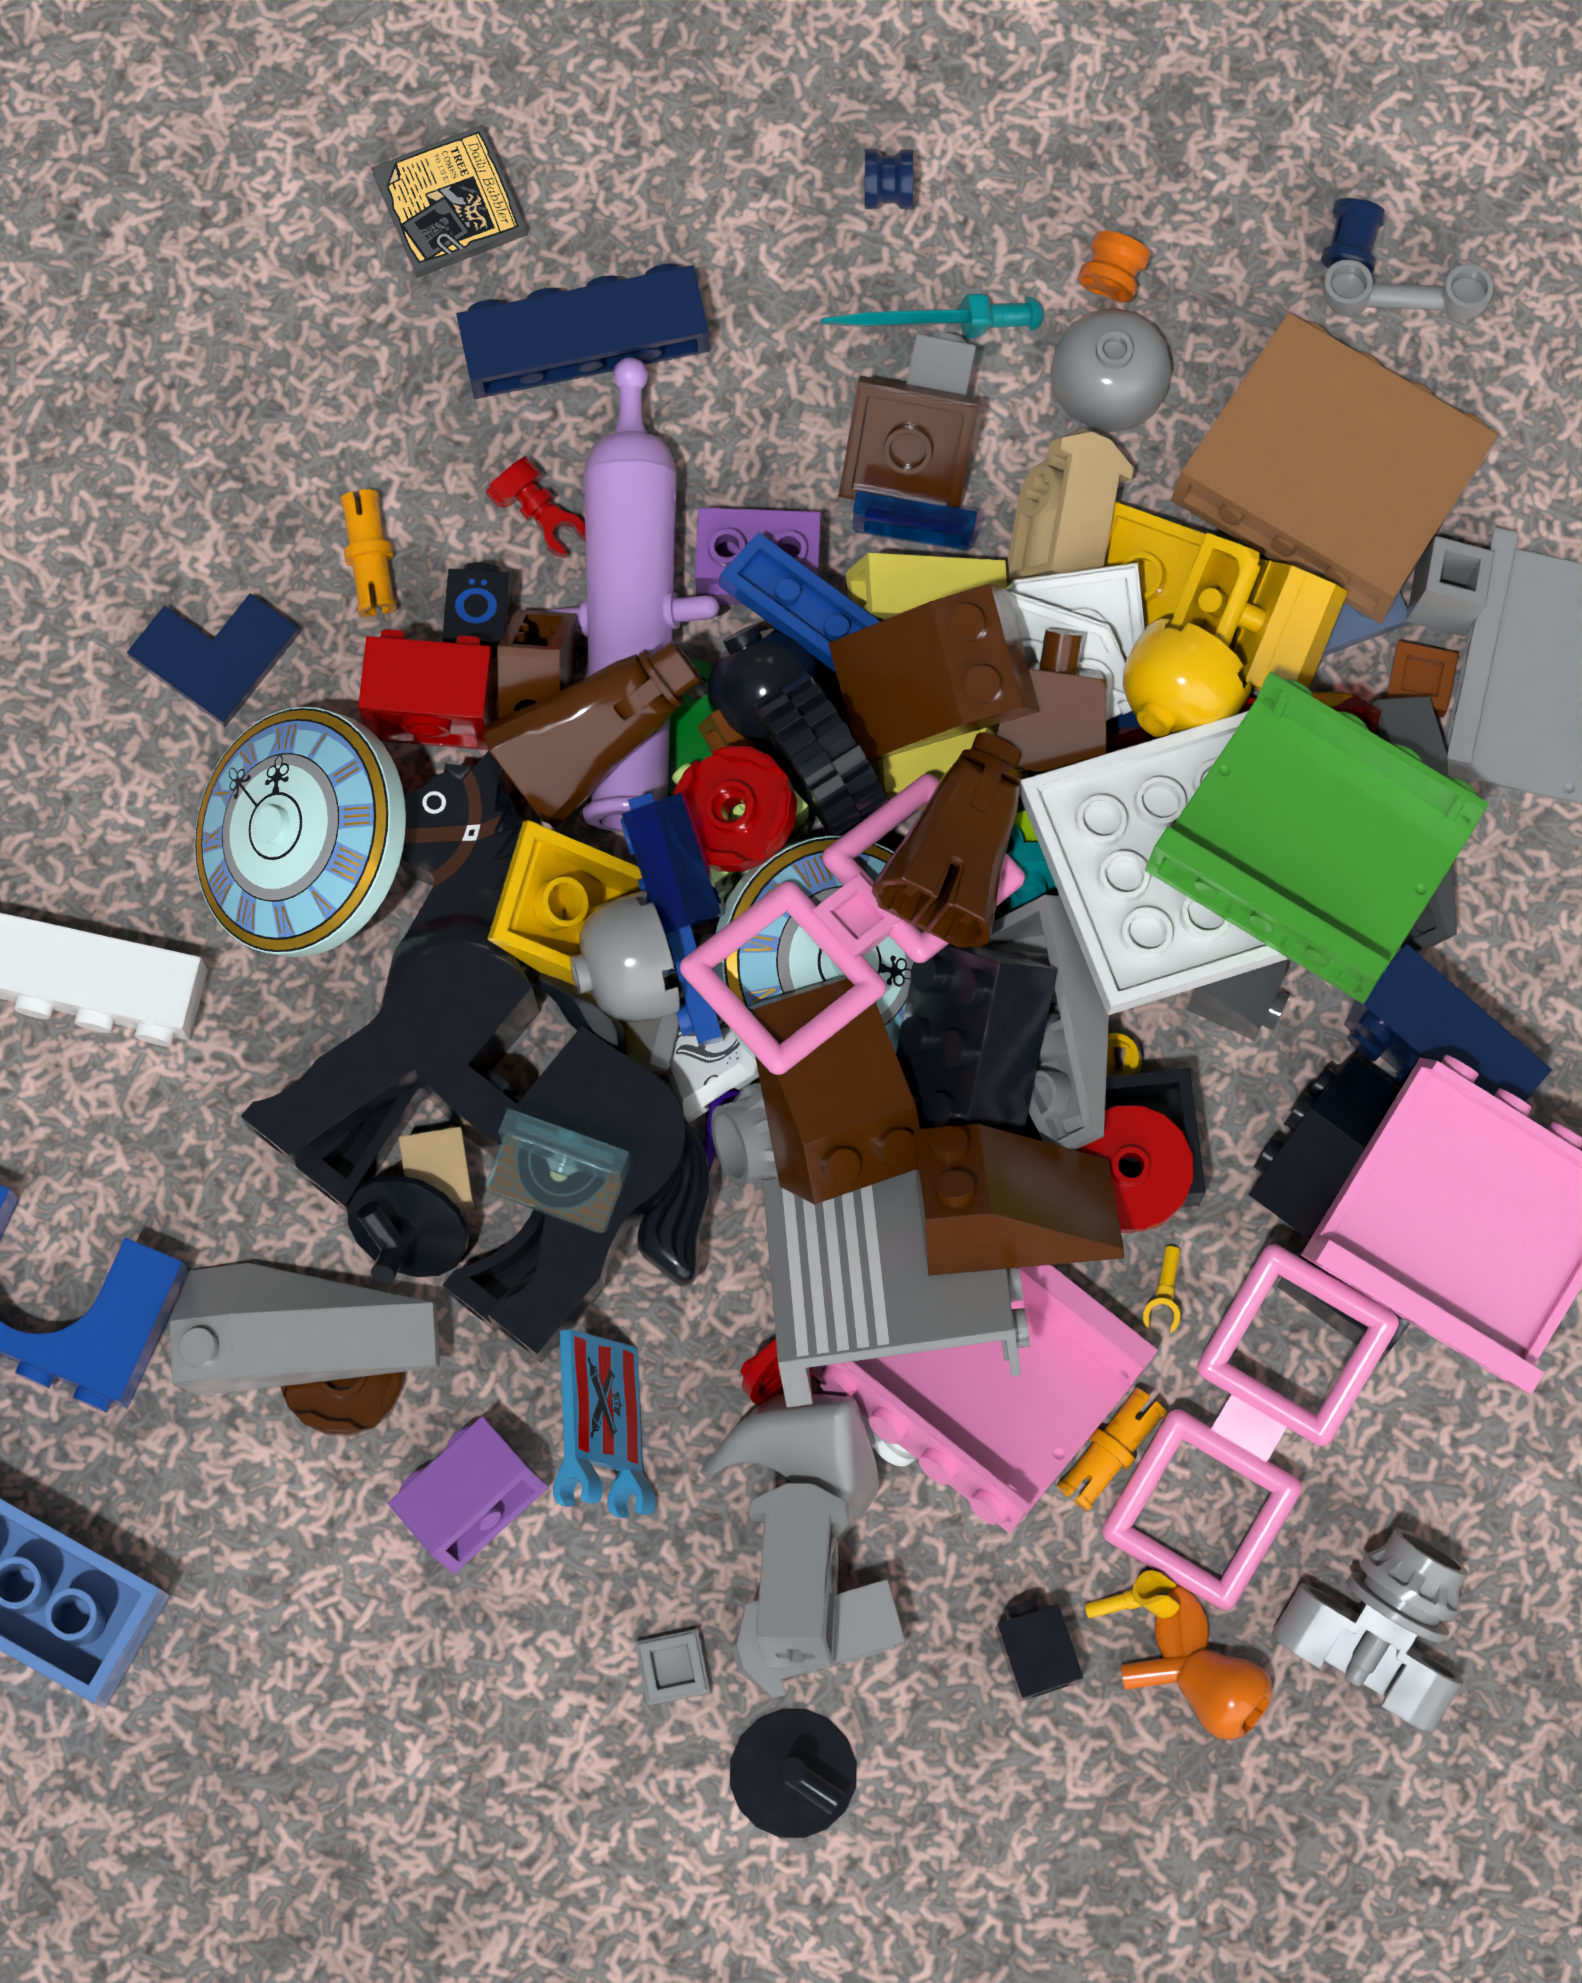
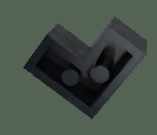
M1354 1056L1339 1074L1327 1068L1310 1092L1305 1094L1285 1121L1284 1125L1293 1130L1287 1141L1283 1143L1275 1137L1253 1166L1262 1176L1248 1195L1310 1240L1400 1090Z

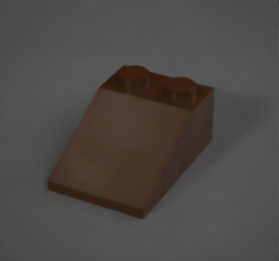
M991 583L930 601L828 643L852 736L864 752L868 763L1040 712L1009 592Z
M843 975L748 1006L747 1008L777 1042L781 1044L854 985ZM876 1002L784 1074L775 1075L771 1073L755 1056L779 1186L815 1205L916 1170L914 1129H920L917 1109Z
M981 1124L914 1129L917 1192L928 1276L1124 1258V1246L1108 1159Z

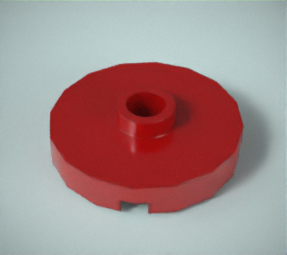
M725 746L711 751L713 755L706 757L700 763L696 760L684 771L673 791L670 818L673 829L678 835L679 842L697 862L718 872H743L764 863L783 848L795 826L797 798L791 779L769 755L749 746ZM745 804L743 815L737 820H729L731 809L736 805Z
M1115 1106L1105 1110L1104 1137L1076 1149L1079 1152L1108 1159L1121 1233L1143 1232L1166 1224L1183 1206L1193 1182V1154L1183 1132L1164 1114L1143 1106ZM1132 1157L1140 1162L1142 1173L1134 1178L1126 1177L1120 1172L1118 1163L1124 1158Z

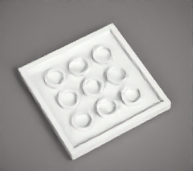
M1248 711L1021 780L1019 795L1107 1015L1289 959L1145 871L1155 844L1167 826L1172 828Z

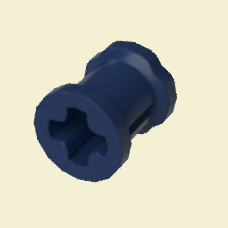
M1355 198L1339 199L1334 202L1332 211L1336 223L1331 245L1323 249L1321 262L1324 266L1330 268L1334 263L1341 260H1355L1365 265L1370 273H1372L1376 260L1371 255L1376 231L1384 225L1385 210L1378 204L1368 200Z

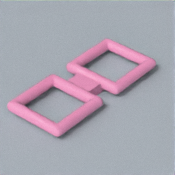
M931 774L921 775L886 804L878 808L825 849L822 856L823 863L843 886L818 906L810 900L797 884L791 881L783 882L681 961L680 971L684 978L771 1073L775 1075L786 1073L884 995L886 991L884 979L863 956L890 936L907 956L916 963L928 961L949 944L926 931L921 933L916 926L879 908L876 898L871 893L874 881L854 860L918 809L927 804L940 782L935 776ZM1005 853L996 906L1018 890L1025 881L1023 870L1007 853ZM787 911L854 986L779 1044L712 969Z
M1276 1244L1265 1247L1197 1364L1198 1373L1202 1378L1231 1394L1212 1427L1180 1409H1175L1168 1413L1102 1527L1103 1538L1108 1543L1153 1570L1162 1573L1173 1582L1218 1609L1225 1611L1232 1609L1240 1599L1302 1492L1300 1480L1268 1461L1287 1428L1318 1446H1325L1333 1440L1398 1329L1399 1320L1397 1315L1285 1248ZM1278 1275L1368 1327L1317 1415L1228 1363ZM1182 1440L1271 1492L1221 1580L1132 1527Z

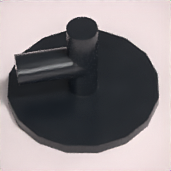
M403 1175L376 1176L359 1186L348 1205V1226L356 1243L375 1261L371 1269V1275L379 1283L391 1284L398 1273L413 1277L440 1276L454 1269L468 1248L469 1228L461 1210L444 1192L423 1180Z
M782 1709L759 1718L740 1736L730 1759V1787L739 1810L755 1827L779 1838H806L828 1829L846 1812L856 1789L857 1762L848 1739L830 1720L808 1710Z

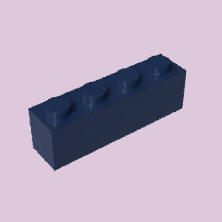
M673 263L661 264L647 270L645 275L621 280L619 276H602L589 281L586 287L562 291L560 288L555 287L542 288L530 293L527 299L503 303L496 299L483 300L472 304L468 311L456 313L474 399L612 372L615 365L627 357L637 358L647 365L710 352L709 332L694 265L680 268L679 265Z

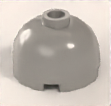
M1109 308L1089 312L1071 323L1055 346L1050 378L1054 397L1069 417L1077 422L1081 421L1087 426L1096 427L1097 430L1111 433L1133 429L1155 414L1167 395L1172 369L1166 342L1152 323L1135 312Z
M645 890L619 897L600 906L588 917L579 934L580 954L570 957V967L579 994L591 991L602 1011L614 1019L628 1022L655 1020L676 1014L679 1011L678 987L665 991L663 978L668 977V970L674 969L657 910L653 902L646 904L647 893Z

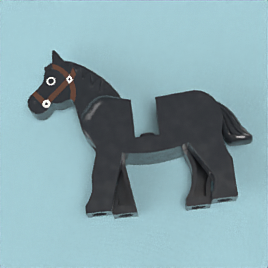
M488 751L475 767L445 763L444 772L433 777L425 786L414 791L403 792L406 825L403 851L399 864L409 876L430 884L433 888L393 954L379 1013L364 1028L319 1057L294 1085L272 1097L253 1101L240 1117L249 1130L297 1167L301 1176L347 1214L348 1205L359 1186L375 1178L420 1103L426 1099L431 1100L456 1127H461L464 1135L499 1161L508 1137L512 1136L623 1176L603 1230H598L534 1207L525 1225L505 1246L478 1262L454 1270L443 1283L448 1295L493 1331L497 1332L500 1330L537 1361L542 1363L560 1341V1331L570 1329L604 1287L612 1258L627 1231L639 1226L637 1243L643 1258L677 1285L690 1286L695 1281L698 1270V1241L710 1197V1176L707 1156L701 1140L684 1117L681 1105L673 1091L657 1076L583 1026L578 1029L520 1101L514 1097L517 1091L506 1080L492 1071L539 1014V1009L533 987L529 982L533 968L488 940L522 827L515 806L503 788L504 770Z

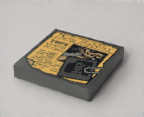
M483 125L371 168L416 278L528 235L526 225Z

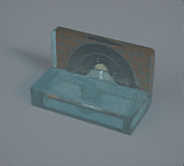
M507 1108L498 1131L502 1142L485 1183L487 1192L594 1232L604 1233L607 1230L632 1164L629 1152Z

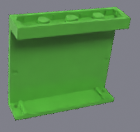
M1270 671L1264 680L1256 701L1172 828L1166 827L1155 844L1145 871L1364 1004L1476 828L1489 803L1478 797L1476 791L1466 782L1453 777L1447 778L1423 764L1421 758L1413 750L1403 745L1390 744L1370 732L1365 723L1358 717L1347 712L1335 711L1315 699L1311 691L1303 684L1291 679H1282Z

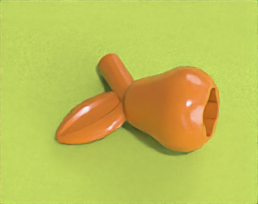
M1177 1585L1166 1595L1179 1603V1610L1169 1618L1162 1619L1156 1617L1155 1639L1163 1658L1122 1664L1121 1672L1124 1688L1129 1690L1178 1683L1180 1691L1192 1706L1200 1724L1208 1733L1222 1740L1232 1741L1241 1738L1254 1728L1267 1710L1272 1699V1681L1262 1667L1247 1659L1225 1656L1206 1650L1209 1631L1203 1607L1190 1591Z

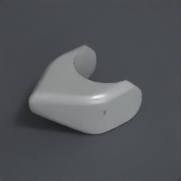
M784 1393L776 1394L751 1412L727 1435L702 1467L700 1473L712 1482L730 1465L741 1462L758 1463L778 1471L788 1478L791 1483L816 1484L818 1487L847 1502L849 1523H836L835 1529H830L832 1534L836 1536L839 1544L869 1508L877 1495L879 1486L877 1464L857 1401L851 1396L812 1393L813 1404L787 1408Z

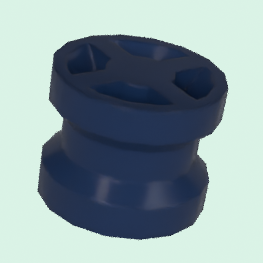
M865 149L864 209H877L882 203H895L900 209H913V149H901L896 155H882L877 149Z

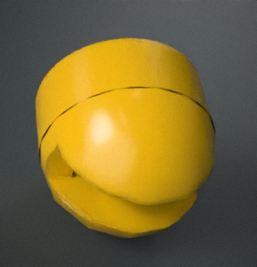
M1108 1034L1106 1077L1113 1076L1116 1064V1048H1125L1123 1071L1120 1075L1138 1074L1142 1066V1056L1134 1041L1123 1034Z

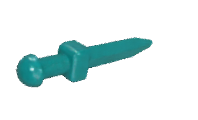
M966 294L958 309L864 312L825 317L820 319V323L855 327L961 324L962 338L966 339L983 336L989 328L1029 325V331L1035 330L1042 324L1045 312L1042 304L1033 297H1025V303L990 304L987 295Z

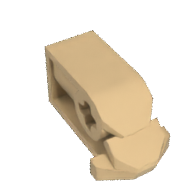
M1083 428L1050 441L1046 454L1048 459L1031 469L1021 487L1006 564L1007 583L1020 578L1104 567L1118 483L1131 480L1134 469L1111 439Z

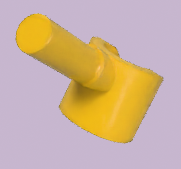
M1174 1246L1165 1247L1155 1298L1150 1300L1142 1311V1321L1147 1329L1150 1322V1311L1158 1304L1168 1306L1173 1313L1169 1333H1172L1180 1323V1311L1173 1302L1180 1248Z
M1154 1570L1145 1571L1135 1580L1132 1590L1085 1603L1086 1614L1090 1619L1125 1609L1131 1610L1144 1607L1158 1618H1169L1176 1614L1180 1605L1171 1597L1158 1594L1164 1590L1176 1587V1584L1160 1572Z

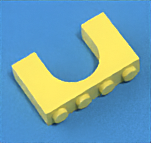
M867 553L846 571L848 598L880 622L930 601L991 583L1003 589H1007L1011 584L1007 583L1005 560ZM987 728L869 762L877 775V780L883 787L885 796L889 801L921 775L931 774L941 781L945 773L958 759L961 752L971 749L976 735L979 732H985ZM1016 769L1021 776V780L1028 778V770ZM925 804L924 806H922L920 809H918L917 811H923V809L925 808L926 804Z

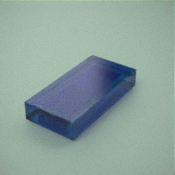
M857 491L853 508L852 529H855V533L969 551L973 547L977 511Z
M679 793L621 814L650 902H653L657 910L665 936L725 915L685 794Z

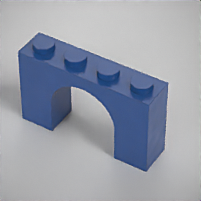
M0 1185V1240L19 1201V1198L9 1188ZM125 1237L97 1299L82 1318L62 1330L46 1334L21 1332L5 1325L0 1320V1355L19 1363L15 1374L35 1384L50 1388L55 1378L77 1387L72 1398L99 1411L107 1413L111 1403L128 1409L179 1297L189 1269L183 1261Z

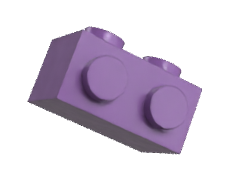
M698 507L695 564L696 595L712 596L718 601L719 605L741 604L740 601L719 587V576L758 532L819 576L821 512Z
M481 1416L473 1425L466 1426L456 1432L449 1440L447 1449L426 1468L417 1470L408 1476L402 1483L399 1493L387 1504L429 1554L455 1574L549 1487L505 1436Z

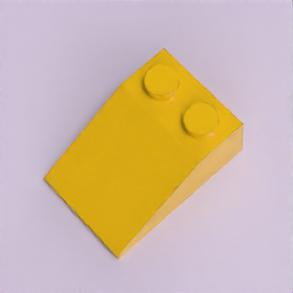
M524 821L488 940L538 972L576 986L570 967V957L580 954L579 934L586 920L603 904L622 896L641 892L638 879L649 876V872L532 821ZM679 884L686 907L691 889ZM659 912V913H658V916H659V919H660V921H661V924H662V927H663L665 936H667V935H666L665 928H664V924H663V921H662V917H661V914H660V912Z

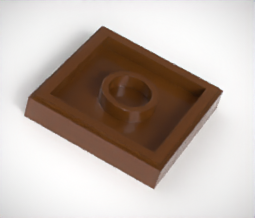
M860 375L838 497L957 520L980 398Z

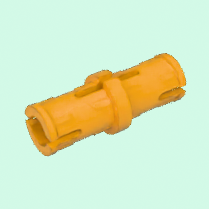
M371 489L359 490L363 511L361 514L359 501H355L354 492H348L340 497L349 545L344 549V556L347 565L353 567L358 600V615L362 617L377 615L374 591L376 593L377 605L382 607V613H392L397 610L388 560L393 558V552L390 542L384 540L379 508V493Z
M1135 1388L1131 1392L1132 1395L1103 1431L1096 1429L1088 1439L1092 1444L1090 1448L1073 1466L1065 1478L1056 1485L1058 1490L1069 1498L1085 1478L1088 1479V1485L1074 1501L1076 1505L1086 1512H1089L1092 1504L1108 1486L1121 1468L1126 1471L1135 1461V1458L1132 1456L1133 1452L1146 1439L1158 1422L1167 1415V1411L1155 1401L1142 1418L1137 1420L1135 1418L1136 1414L1151 1397L1139 1388Z

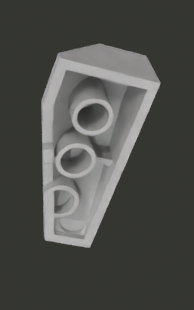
M1043 895L995 920L990 940L985 946L1057 969L1028 1112L1043 1142L1076 1150L1104 1137L1109 1015L1106 1013L1060 896Z
M252 1263L189 1270L169 1321L172 1384L197 1396L440 1367L437 1305L435 1303Z

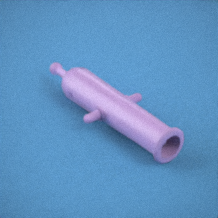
M634 357L624 358L614 367L613 377L615 385L619 388L618 423L613 434L601 438L592 447L584 469L587 600H582L580 607L547 611L577 614L576 631H582L584 636L588 637L589 676L618 660L634 654L639 656V652L644 649L654 654L673 640V629H679L681 622L709 620L714 618L719 611V603L712 596L679 598L677 593L674 592L676 468L670 449L664 441L654 435L647 434L642 419V389L647 383L648 372L646 365ZM670 718L592 792V803L583 808L584 821L587 824L603 830L624 832L620 819L632 816L628 799L652 793L662 828L669 826L665 820L671 812V803H668Z

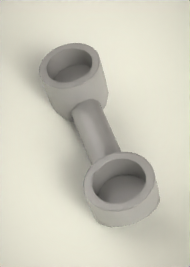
M1341 260L1334 263L1328 269L1323 283V295L1328 305L1336 313L1345 317L1358 316L1368 307L1443 310L1446 316L1452 320L1467 321L1476 318L1485 311L1494 291V283L1490 274L1482 267L1473 264H1464L1454 268L1449 273L1445 286L1376 284L1373 283L1372 275L1365 265L1355 260Z

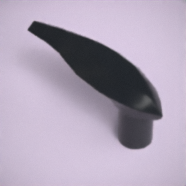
M540 973L533 983L557 1003L569 1024L577 1031L583 1026L621 1053L627 1054L626 1038L622 1026L617 1019H614L599 1008L592 995L587 992L579 994L576 986L552 976Z

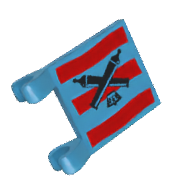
M572 1329L560 1331L564 1460L553 1484L554 1499L561 1506H574V1489L580 1482L582 1485V1501L589 1504L599 1502L602 1498L603 1488L602 1482L592 1466L595 1465L618 1471L609 1491L607 1501L608 1509L613 1516L618 1518L629 1517L626 1504L632 1494H635L636 1512L641 1515H650L656 1508V1495L642 1470L638 1347Z

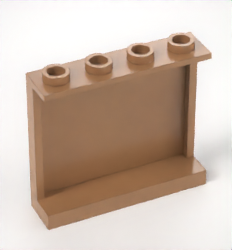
M1288 312L1182 469L1171 501L1255 551L1260 552L1272 561L1295 566L1337 584L1348 591L1344 601L1345 604L1382 624L1393 607L1403 585L1479 467L1482 468L1499 434L1486 427L1484 422L1477 416L1467 412H1460L1434 397L1425 386L1417 382H1409L1384 368L1372 355L1353 350L1329 336L1327 331L1320 325L1311 321H1304Z

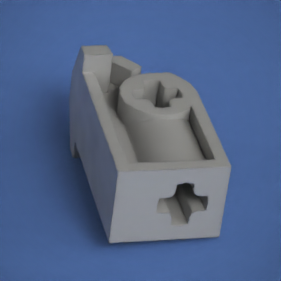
M786 1483L749 1501L751 1521L764 1522L756 1639L767 1667L832 1668L838 1584V1542L830 1529H835L836 1523H849V1508L846 1501L825 1491L816 1484Z
M887 1579L837 1594L832 1667L905 1646L906 1641ZM758 1601L745 1605V1610L731 1648L738 1672L771 1698L776 1699L786 1696L781 1679L789 1680L827 1669L767 1667L756 1639Z

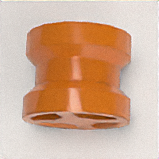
M1099 231L1095 233L1091 243L1092 259L1090 262L1082 265L1077 280L1082 287L1092 293L1101 294L1119 303L1132 301L1138 286L1135 277L1138 272L1146 269L1151 255L1143 244L1127 235L1113 231Z

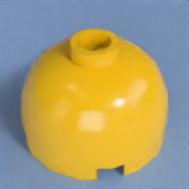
M1159 619L1149 624L1135 642L1124 666L1122 685L1127 702L1137 717L1139 725L1147 733L1158 738L1237 715L1247 702L1252 690L1250 681L1243 687L1242 681L1238 677V673L1243 668V664L1238 656L1219 638L1201 627L1188 622L1181 631L1173 628H1164L1170 619Z

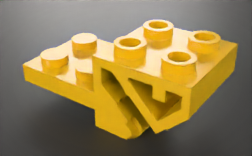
M1115 502L1104 567L1138 563L1145 629L1149 624L1159 619H1170L1164 628H1173L1179 631L1183 629L1187 622L1201 627L1219 638L1238 656L1243 664L1238 677L1243 685L1250 681L1251 688L1261 690L1264 680L1270 671L1282 679L1295 680L1309 689L1348 591L1337 584L1295 566L1259 559L1260 552L1210 533H1201Z

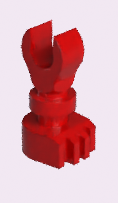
M524 456L490 483V487L486 489V495L497 507L502 508L512 506L518 500L522 505L519 512L528 521L534 518L536 524L542 530L544 543L548 551L555 556L567 558V552L555 540L554 532L562 526L571 527L583 541H586L585 525L575 514L565 512L555 504H552L554 496L546 487L540 490L536 486L542 479L543 474L527 456Z

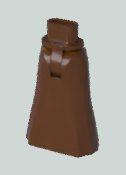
M672 640L654 654L644 649L639 652V656L634 654L618 660L556 694L493 721L482 728L483 738L491 755L543 822L556 828L627 757L664 725L676 709L683 704L682 694L702 681V678L683 650Z
M979 732L971 749L961 752L958 759L935 788L925 808L875 880L871 893L876 898L879 908L958 948H978L989 942L995 917L1003 862L1018 808L1021 776L1016 769L1022 757V752L1019 748L993 734Z

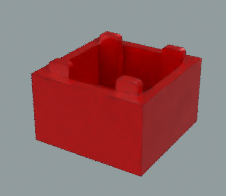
M383 629L380 637L366 636L358 709L364 726L383 742L489 750L483 738L482 728L494 721L498 691V676L491 646H481L478 637L463 635L457 637L456 643L405 639L403 631Z

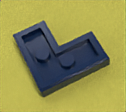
M250 593L213 640L164 605L127 651V655L135 663L226 727L298 637L300 631L297 626Z

